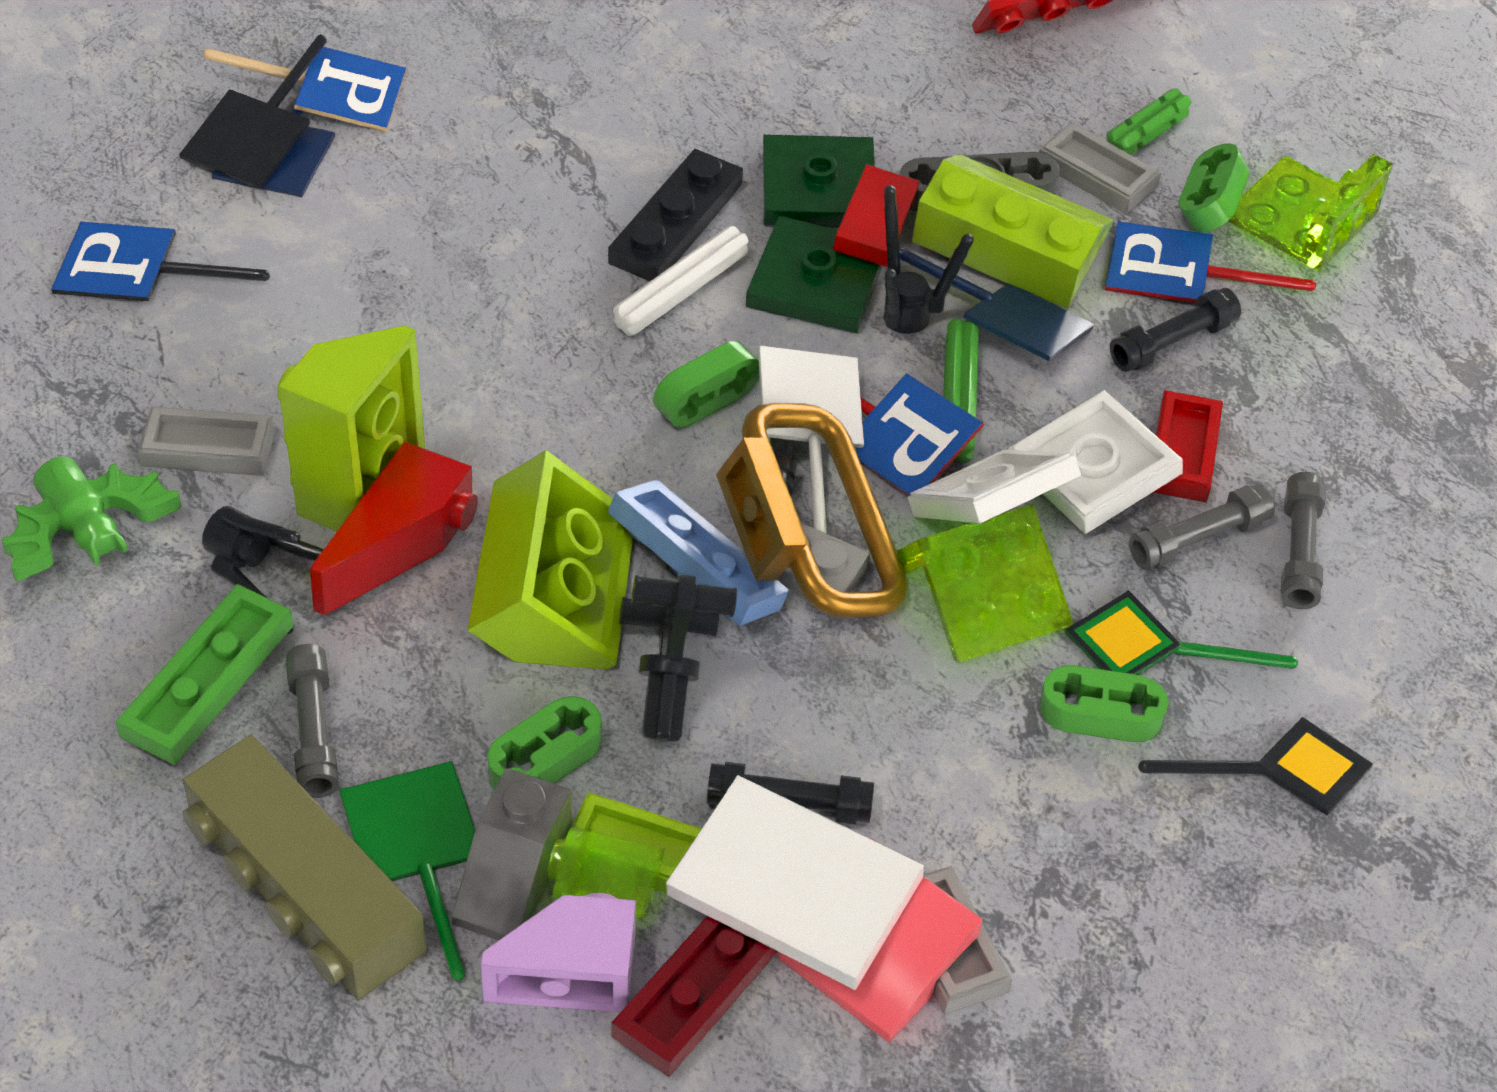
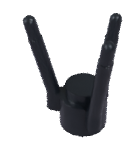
M888 185L884 189L888 269L885 272L886 297L883 319L889 329L905 334L917 333L923 330L929 323L930 313L943 312L945 296L967 257L974 238L971 234H965L962 237L935 289H931L927 280L918 273H901L896 189L894 186Z
M223 506L218 509L208 520L202 534L204 549L216 556L211 564V570L229 579L235 586L239 584L264 597L266 596L239 570L240 567H255L259 565L267 556L271 545L314 561L324 550L323 548L300 541V534L296 531L252 518L231 506ZM293 626V628H292L287 634H290V633L293 632L294 626Z

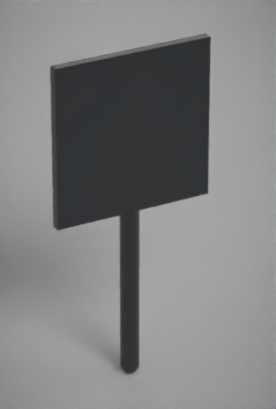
M320 34L315 38L267 103L229 89L179 154L180 158L255 188L262 189L310 124V119L281 109L278 106L326 44V36Z

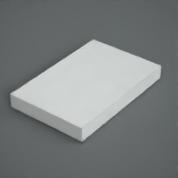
M737 775L666 882L667 895L856 990L921 882L924 865Z

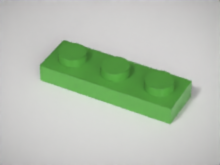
M237 584L116 720L119 737L176 765L293 628L291 609Z

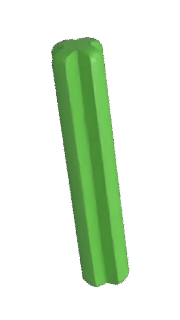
M954 318L947 324L943 397L976 418L979 326L968 320L962 321L959 318ZM975 437L953 461L957 460L964 464L973 458Z

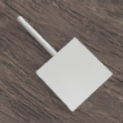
M759 346L761 405L769 403H805L819 406L832 413L843 423L854 447L862 448L864 446L858 358ZM806 428L767 429V436L769 438L809 442L814 528L827 533L821 443L826 444L824 439L816 432Z

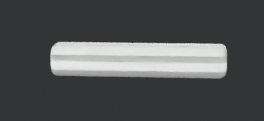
M727 226L616 305L613 309L615 316L613 322L618 329H622L627 336L636 335L748 253L746 244L749 242L746 234L740 233L735 226Z

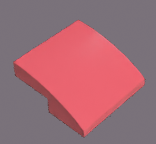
M923 876L856 990L780 952L778 959L890 1043L934 995L937 979L978 937L983 919Z

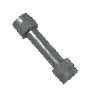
M1298 472L1290 476L1287 480L1284 498V512L1291 517L1290 561L1285 563L1281 576L1280 591L1282 593V600L1287 606L1301 610L1310 609L1319 604L1323 585V568L1318 563H1315L1317 519L1321 517L1325 506L1326 489L1323 479L1312 472Z
M1246 485L1229 492L1225 504L1168 527L1160 520L1142 527L1141 531L1132 534L1129 538L1130 552L1137 565L1142 569L1161 567L1175 561L1178 549L1235 526L1242 532L1261 526L1263 521L1274 516L1275 507L1273 499L1263 485Z
M301 644L290 649L286 655L289 691L296 695L301 745V749L294 753L297 782L312 798H322L333 794L339 787L336 751L333 747L328 746L323 692L330 687L327 657L322 647L315 644Z

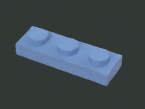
M658 479L615 492L608 513L622 524L635 540L645 544L671 566L677 576L678 574L696 576V585L737 588L734 616H724L741 626L781 610L789 590L778 580L755 581L746 554Z

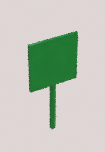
M449 761L339 789L354 842L391 881L420 874L451 977L455 981H461L465 977V970L433 871L467 862L475 833L453 762Z

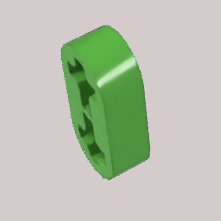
M1227 143L1214 146L1203 152L1194 162L1178 204L1193 231L1208 232L1217 229L1230 220L1236 212L1250 172L1236 145Z
M739 341L724 343L666 375L654 392V406L677 428L690 426L749 393L760 378L759 360Z
M1064 665L1053 669L1046 676L1039 702L1041 715L1055 729L1128 742H1145L1157 736L1161 732L1169 705L1167 693L1159 683L1151 678L1076 665ZM1064 693L1076 694L1078 705L1065 703ZM1129 703L1141 704V710L1144 715L1131 713L1132 708Z
M577 696L562 697L552 701L499 736L491 744L487 753L489 783L495 790L502 774L507 768L506 762L511 760L519 765L530 761V769L525 772L518 766L511 767L510 769L554 784L589 761L599 751L602 743L601 713L595 704ZM566 725L569 729L576 730L583 726V734L578 736L575 732L569 730L560 735V727Z

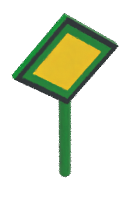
M1129 590L1065 629L1067 636L1102 670L1139 675L1172 653L1294 669L1298 666V659L1295 656L1178 641Z

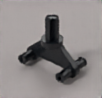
M678 574L676 582L635 575L632 599L622 597L619 624L658 627L659 654H645L640 657L639 674L648 677L642 733L645 738L658 742H676L682 737L688 681L698 680L700 668L699 661L683 657L687 632L716 636L719 614L729 615L730 617L734 616L737 588L696 585V576Z

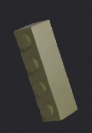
M250 734L182 778L188 808L183 811V817L193 835L205 846L214 842L224 853L225 865L237 884L245 891H249L254 887L267 901L265 903L267 912L274 924L285 936L290 938L297 934L310 948L308 954L313 965L330 985H335L340 981L359 1001L427 952L424 920L421 911L253 734Z

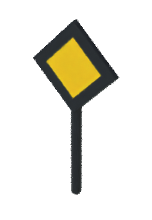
M1302 717L1260 761L1142 760L1138 765V769L1141 773L1266 774L1325 815H1328L1372 768L1373 763Z

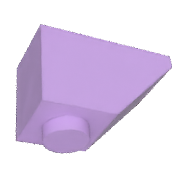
M591 893L585 896H561L482 952L483 1002L621 1012L629 1002L635 945L636 900L618 899L606 893Z

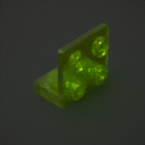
M1373 153L1357 170L1348 169L1337 183L1293 158L1284 156L1241 196L1236 212L1228 222L1320 272L1378 214L1393 163Z
M1034 504L1001 513L982 523H969L918 539L897 550L905 570V575L924 569L953 659L958 663L1065 629L1073 623Z

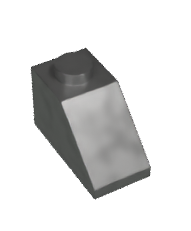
M509 768L505 769L477 822L452 913V925L500 940L532 918L562 857V844L572 825L571 789Z

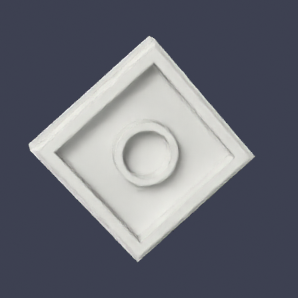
M1105 390L1008 448V450L1062 452L1075 455L1081 476L1047 491L1043 495L1084 534H1087L1183 474V459Z
M1002 450L911 492V495L907 498L914 517L982 523L1081 476L1075 455H1070V453Z

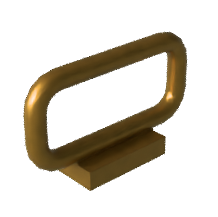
M769 403L754 408L745 417L742 427V441L716 473L755 581L778 580L788 567H791L796 583L804 597L817 609L831 616L844 618L877 617L893 613L904 602L908 585L905 570L854 444L843 423L827 410L805 403ZM806 428L816 432L824 439L882 582L881 590L842 592L834 589L824 580L767 436V429Z

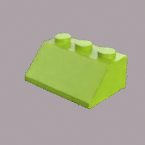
M958 154L941 162L919 200L912 242L951 258L962 237L965 234H971L974 241L963 262L964 265L1069 309L1114 220Z
M402 325L313 344L296 365L289 366L283 373L278 384L277 397L281 403L284 442L287 444L291 472L290 484L293 486L296 513L298 516L337 532L404 441L425 449L416 330Z
M547 450L493 482L467 631L516 663L608 670L617 665L622 624H619V614L622 597L626 595L633 537L622 524L608 513L613 498Z

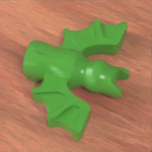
M56 457L45 462L33 477V485L43 501L30 507L17 505L15 511L19 521L18 526L10 536L2 538L1 541L5 554L13 559L11 569L16 581H21L35 575L54 564L51 543L55 533L62 528L70 533H74L73 537L78 546L86 551L89 558L97 566L100 563L99 557L115 549L121 552L128 551V546L117 531L114 520L104 513L105 509H123L134 514L143 522H152L180 509L182 506L180 494L178 491H169L159 483L156 472H151L146 476H131L118 469L117 464L113 463L103 476L96 479H87L75 460L70 457Z

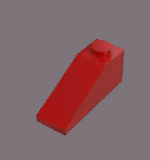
M404 441L310 567L313 611L327 615L444 551L458 529L464 531L469 527L476 513L478 497L472 494V466Z

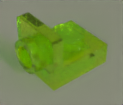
M571 827L567 839L559 838L551 854L548 878L556 881L553 897L560 898L563 895L585 896L591 893H606L618 899L636 900L635 916L646 918L648 917L665 849L588 828Z

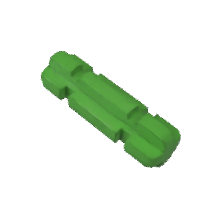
M1178 88L1170 89L1158 97V100L1152 101L1124 120V122L1109 130L1106 134L1107 142L1132 155L1139 150L1138 148L1145 146L1171 128L1172 125L1189 115L1188 106L1192 103L1190 97L1183 95Z

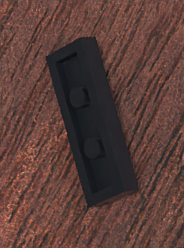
M694 148L608 247V264L649 282L677 263L742 186L743 168Z

